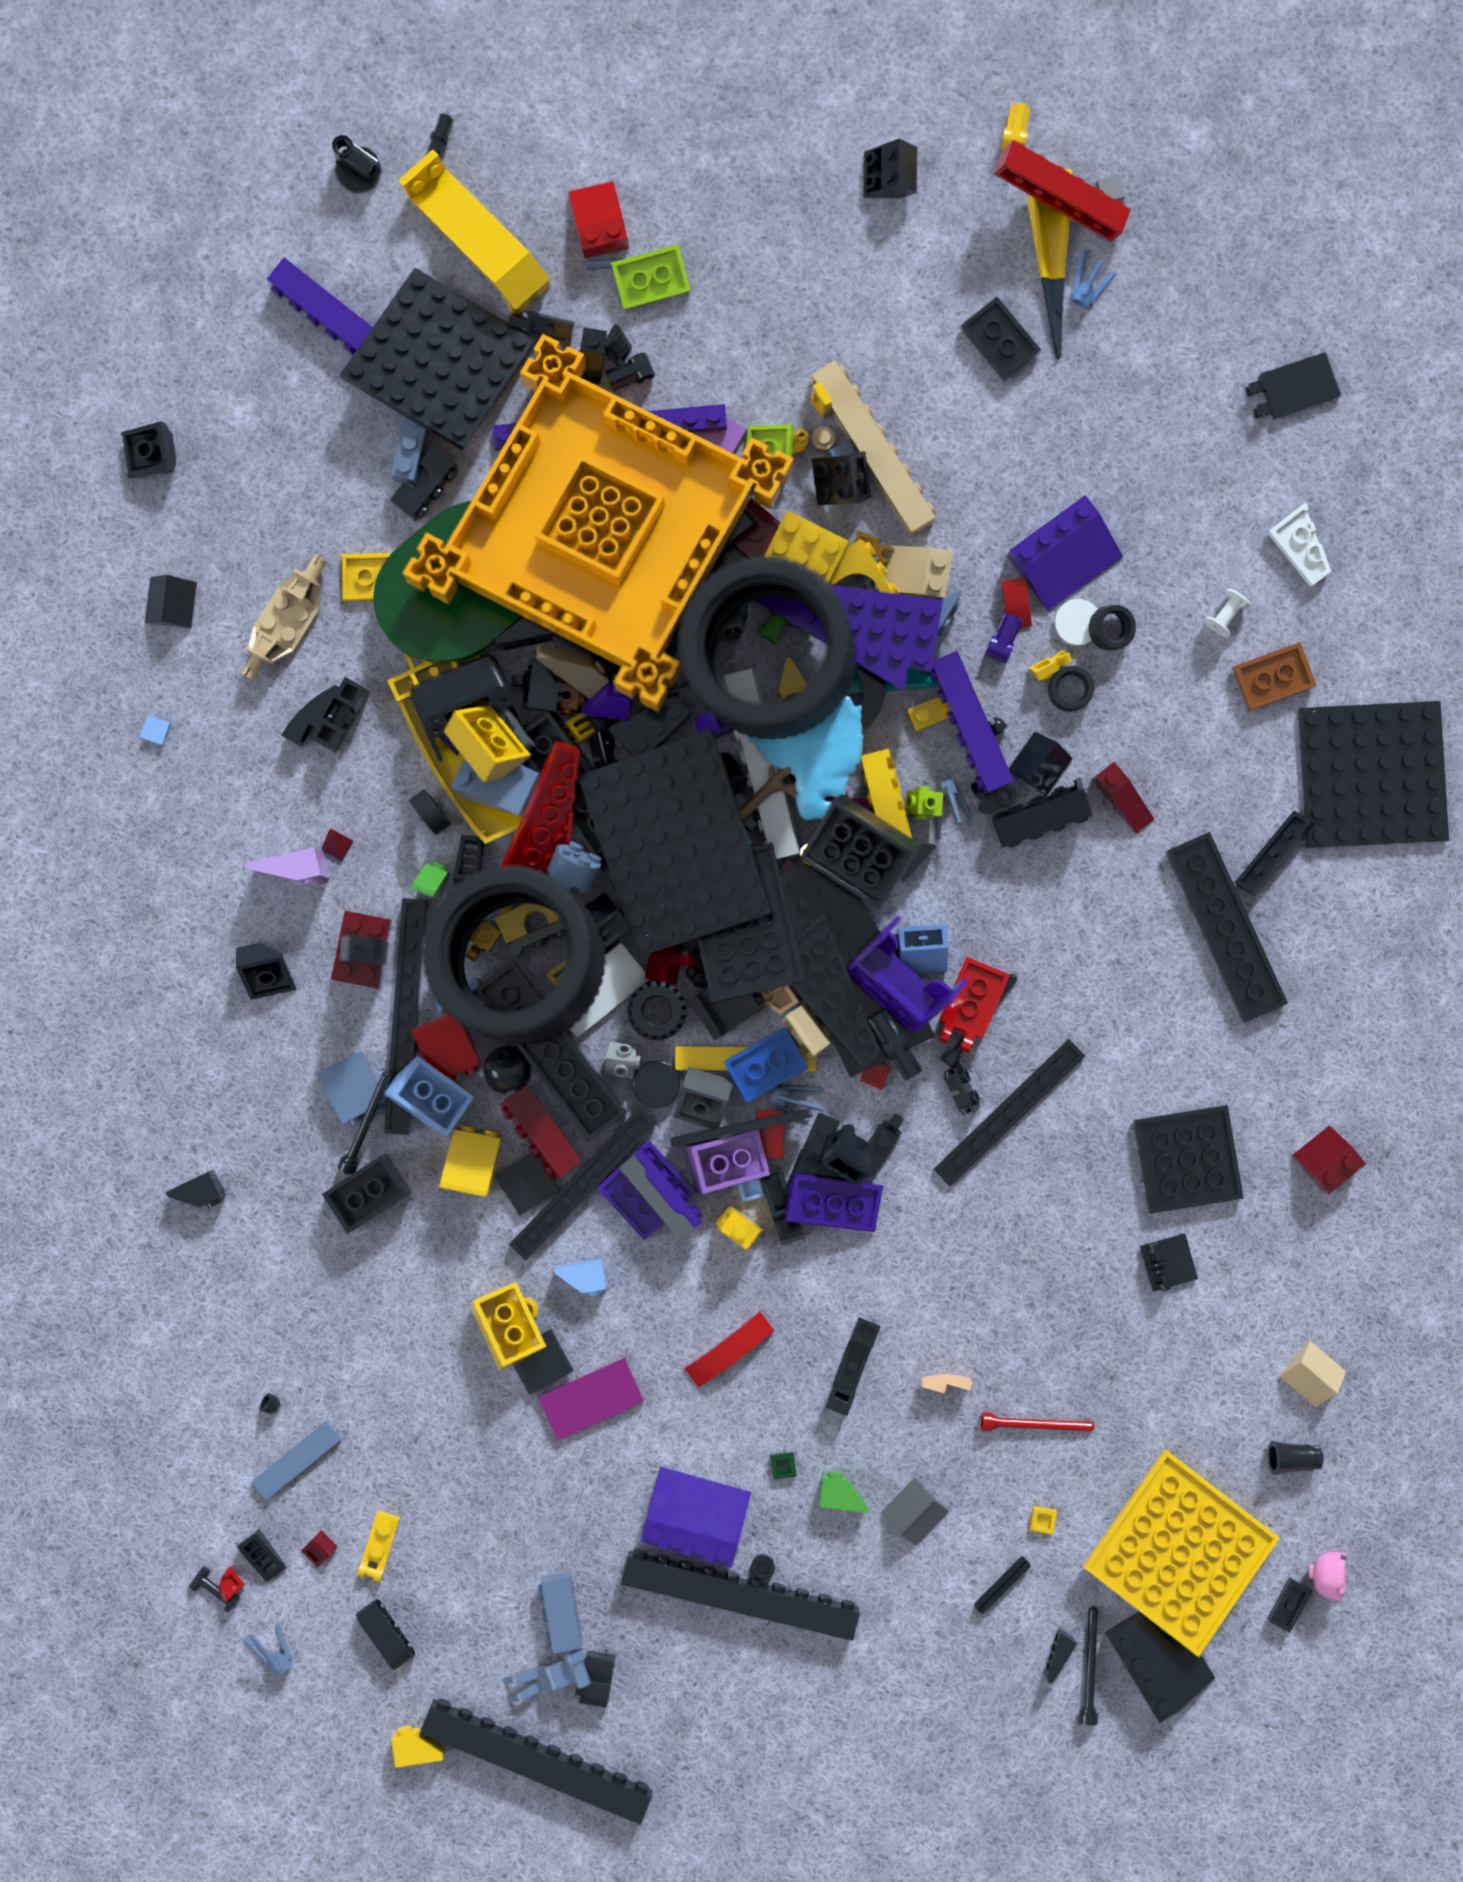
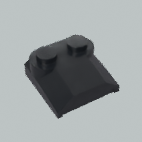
M160 421L121 432L128 472L127 478L132 479L156 473L169 474L175 469L176 455L173 435L166 423Z

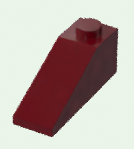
M1115 761L1092 778L1093 782L1135 833L1139 832L1154 819L1131 781Z

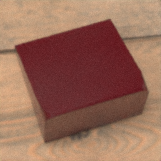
M321 1530L301 1551L316 1567H319L338 1546Z

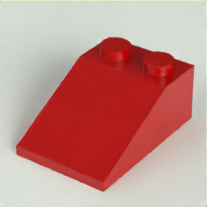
M614 181L568 191L584 259L629 249L628 237Z

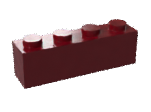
M527 1085L500 1103L502 1114L507 1120L511 1119L516 1125L514 1128L516 1133L522 1140L525 1138L530 1146L528 1148L531 1154L536 1159L540 1158L544 1164L542 1168L548 1177H553L557 1180L582 1161Z

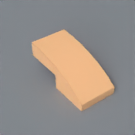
M953 1374L932 1375L920 1379L921 1387L945 1393L947 1384L969 1391L972 1385L971 1378Z

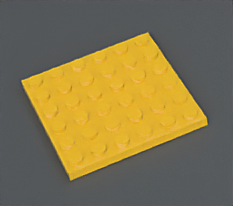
M1164 1449L1082 1567L1199 1657L1280 1537Z

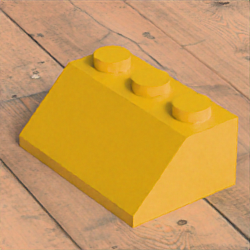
M491 705L454 711L444 730V733L483 782L502 779L530 757L529 752Z
M517 1282L478 1298L471 1303L472 1313L499 1371L526 1359L546 1347Z

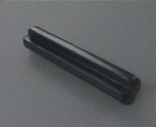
M1021 1556L974 1603L975 1608L981 1614H985L1031 1567L1030 1562Z

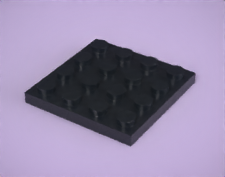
M1228 1105L1133 1120L1148 1213L1153 1214L1244 1199Z

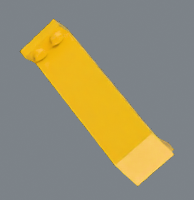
M433 149L398 180L408 199L498 289L512 313L519 314L527 309L529 304L542 295L550 286L548 282L550 278L532 254L445 168L439 155Z

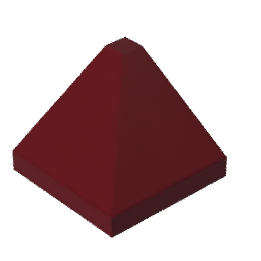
M330 828L321 850L342 861L353 840Z

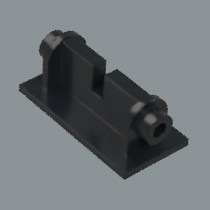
M598 732V734L590 736L589 744L592 756H601V760L594 762L595 769L618 762L613 750L615 742L609 732Z
M961 1064L954 1069L951 1068L945 1071V1077L943 1078L949 1091L953 1092L958 1089L960 1092L953 1096L958 1111L966 1115L980 1108V1097L969 1083L971 1078L965 1068L963 1069Z

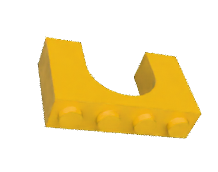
M862 539L847 548L829 584L838 586L853 576L865 575L876 583L879 592L900 594L894 582L889 583L885 577L888 572L882 562L877 563L873 555L876 552L871 543H865Z

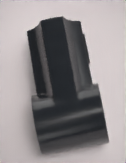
M339 135L333 139L332 149L336 160L340 164L349 166L367 180L374 175L379 165L378 160L356 146L346 135ZM342 147L349 148L346 153L338 152Z
M645 352L636 354L629 358L626 363L605 371L613 392L633 383L642 384L644 383L643 380L648 379L649 381L656 375Z

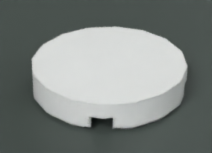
M1073 599L1064 603L1056 612L1054 619L1057 635H1059L1063 642L1072 646H1084L1091 642L1088 625L1091 616L1098 610L1097 607L1083 599Z

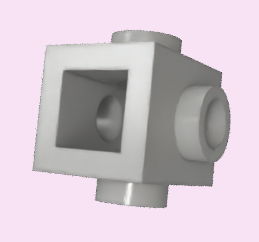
M609 1042L605 1075L633 1079L634 1070H639L641 1056L637 1055V1045Z

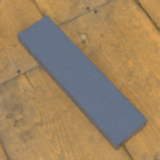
M328 1421L324 1422L256 1477L252 1484L265 1500L269 1499L341 1440L340 1436Z

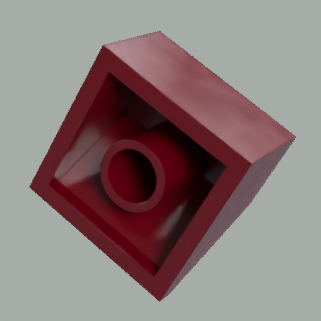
M1330 1125L1292 1154L1319 1189L1328 1194L1366 1165L1352 1145Z

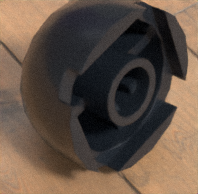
M501 1046L495 1048L489 1053L484 1062V1076L488 1086L495 1092L507 1094L506 1091L511 1090L517 1092L525 1087L531 1079V1065L516 1047Z

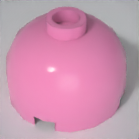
M1331 1551L1322 1553L1317 1558L1315 1565L1310 1564L1309 1579L1314 1580L1315 1589L1324 1598L1343 1602L1341 1594L1344 1595L1347 1553Z

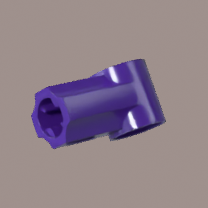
M1004 612L996 633L992 635L984 655L1007 663L1014 647L1013 642L1023 620Z

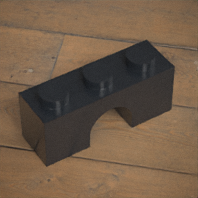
M434 445L419 462L421 468L429 474L428 482L421 488H413L406 482H403L390 499L396 508L415 522L418 518H424L429 511L428 505L432 500L436 501L443 493V486L447 481L449 483L452 482L458 473L456 462Z
M344 677L333 696L335 702L326 718H321L310 739L337 753L370 691Z

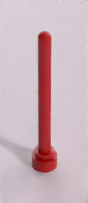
M992 1412L981 1413V1431L992 1432L997 1427L1090 1432L1095 1429V1425L1092 1422L997 1418V1415H993Z

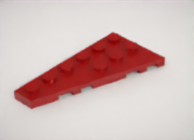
M555 741L501 864L502 868L505 866H521L525 869L531 868L549 875L550 873L546 874L556 847L560 844L569 845L573 821L572 807L575 801L574 786L575 779H577L579 750L577 748Z

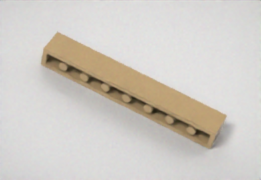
M836 360L811 374V383L813 385L819 381L822 383L832 399V416L846 438H849L856 451H866L868 471L909 537L934 522L936 511L930 502L926 503L922 497L923 491L917 482L913 483L909 476L911 472L904 462L901 464L897 457L898 451L893 443L889 444L885 439L886 433L881 424H876L873 420V412L869 405L862 403L859 398L861 394L855 384L851 385L848 381V373L842 364L839 366Z

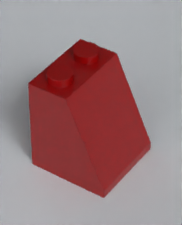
M449 1014L411 1030L426 1062L452 1081L457 1079L456 1074L465 1072V1075L471 1074L479 1070L478 1065L483 1064L469 1029L455 1021Z

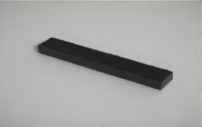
M806 1108L675 1136L670 1139L672 1147L808 1119L813 1116L811 1109Z

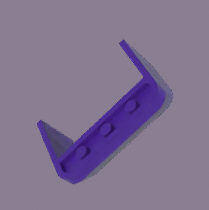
M897 915L848 966V974L906 1030L917 1032L950 1005L968 981L964 978L951 989L943 981L933 980L927 985L893 953L898 948V940L890 931L901 919Z

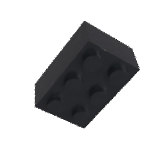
M387 1153L322 1193V1196L345 1232L349 1234L412 1192Z

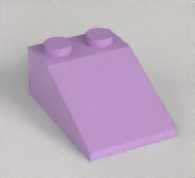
M315 847L244 864L246 869L303 882L305 885L310 884V886L324 884L323 879L329 878L324 852Z

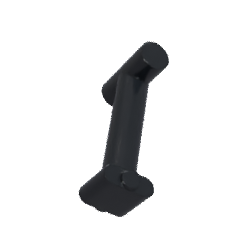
M202 1566L190 1583L189 1588L197 1591L201 1585L226 1604L224 1610L229 1612L240 1597L235 1594L224 1602L220 1595L219 1586L207 1578L211 1570L206 1566Z

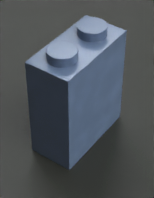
M363 1051L357 1052L316 1073L341 1123L349 1122L350 1126L363 1119L362 1115L365 1114L378 1084ZM383 1095L376 1113L384 1109L382 1104L387 1101L385 1095Z

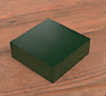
M794 1452L770 1454L773 1480L797 1477Z

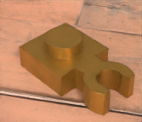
M859 530L854 543L860 539L865 541V543L870 542L878 559L882 563L889 564L890 561L883 557V553L886 550L894 552V548L890 545L879 546L880 538Z

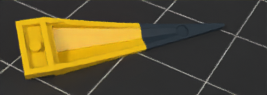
M1065 169L1072 174V169ZM1027 194L1026 198L1055 357L1059 360L1062 357L1063 298L1070 218Z

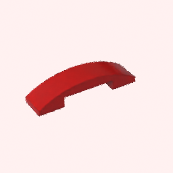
M759 1311L743 1323L740 1328L684 1369L696 1385L700 1387L743 1357L771 1334L774 1329Z

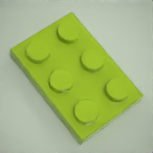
M679 244L611 263L624 311L691 292Z

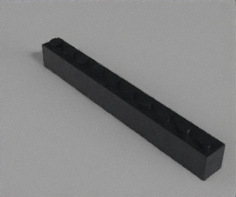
M634 1549L633 1552L628 1551L621 1585L854 1641L860 1611L853 1601L843 1599L842 1602L834 1601L831 1596L826 1594H819L817 1597L809 1595V1591L801 1588H796L795 1591L788 1590L783 1584H764L763 1580L756 1577H750L747 1580L740 1578L738 1573L727 1571L726 1574H723L710 1566H703L702 1569L694 1567L692 1562L681 1560L680 1563L670 1561L671 1558L668 1556L657 1555V1557H653L640 1549Z
M433 1699L419 1732L422 1735L639 1825L642 1824L652 1799L653 1790L649 1789V1785L642 1781L632 1782L623 1773L614 1772L613 1774L608 1772L599 1763L589 1764L584 1762L583 1758L577 1754L572 1753L568 1755L561 1752V1749L555 1745H543L534 1736L527 1735L524 1737L519 1735L517 1730L512 1727L505 1726L503 1728L495 1725L494 1720L488 1717L478 1718L473 1715L472 1711L466 1708H460V1710L454 1708L449 1701L444 1699Z

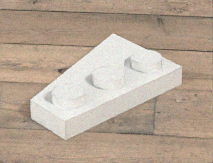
M1305 502L1267 533L1307 584L1312 587L1330 573L1331 569L1323 547L1319 544L1315 533L1316 528L1314 523L1311 522L1308 514L1309 509Z

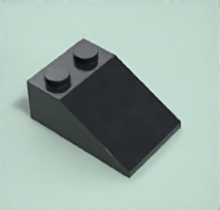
M523 617L499 635L495 642L501 651L552 642V635L557 633Z

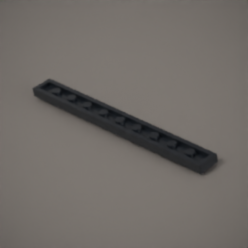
M402 898L389 1062L391 1078L388 1087L396 1075L415 1059L416 1040L411 1030L417 1028L423 959L422 948L424 947L423 938L427 900ZM388 1097L386 1101L384 1133L409 1135L411 1114Z

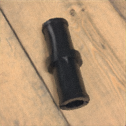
M444 113L439 114L435 130L430 134L431 141L425 156L432 149L439 157L441 156L444 146L449 141L447 136L454 121L451 116Z

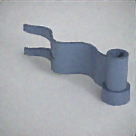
M578 1649L564 1655L565 1660L553 1665L535 1667L519 1675L503 1678L504 1683L510 1684L540 1679V1681L525 1690L510 1696V1702L526 1699L542 1691H554L576 1683L578 1689L589 1685L591 1682L583 1661L585 1659L583 1650Z

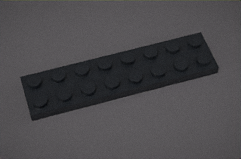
M1207 832L1165 851L1243 1023L1288 1004L1211 833Z

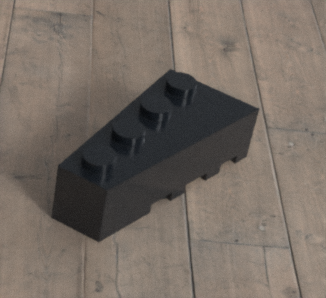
M1081 777L1073 780V786L1064 788L1061 785L1054 788L1050 796L1038 795L1028 801L1027 806L1018 804L992 815V822L1002 848L1018 846L1021 844V841L1028 838L1031 840L1038 839L1045 832L1051 830L1057 832L1066 828L1068 824L1073 822L1076 824L1083 823L1090 816H1093Z

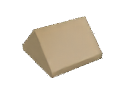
M1308 1340L1280 1373L1279 1377L1314 1407H1317L1338 1394L1346 1371Z

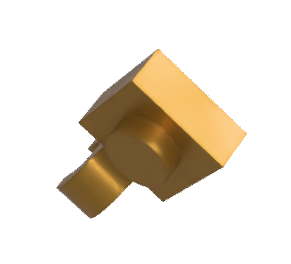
M482 921L470 938L474 944L468 950L465 957L475 962L483 949L490 952L500 937L501 932L485 921Z

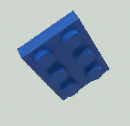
M786 1027L723 1061L746 1103L808 1069Z

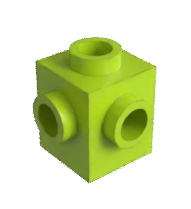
M917 786L916 790L907 791L905 798L906 815H912L914 820L928 821L929 817L942 816L943 793L930 791V787Z

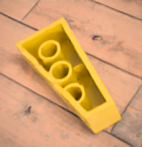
M889 749L862 755L861 759L865 771L862 772L865 786L869 787L870 793L867 794L870 808L874 807L876 816L912 838L895 764Z

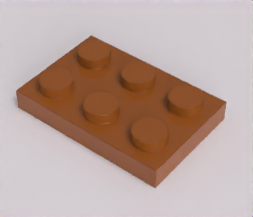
M1300 642L1232 667L1248 711L1317 686Z

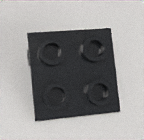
M1185 1233L1140 1246L1153 1292L1158 1290L1168 1291L1172 1286L1198 1279Z

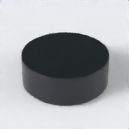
M766 1554L757 1555L751 1563L753 1575L761 1580L770 1578L775 1571L773 1559Z

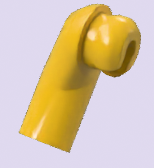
M798 429L795 432L793 455L805 450L809 440L807 430Z

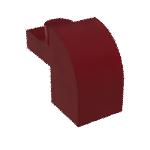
M677 945L652 952L647 962L645 979L677 984L680 966L700 968L701 959L692 957L693 952L682 951L683 947Z

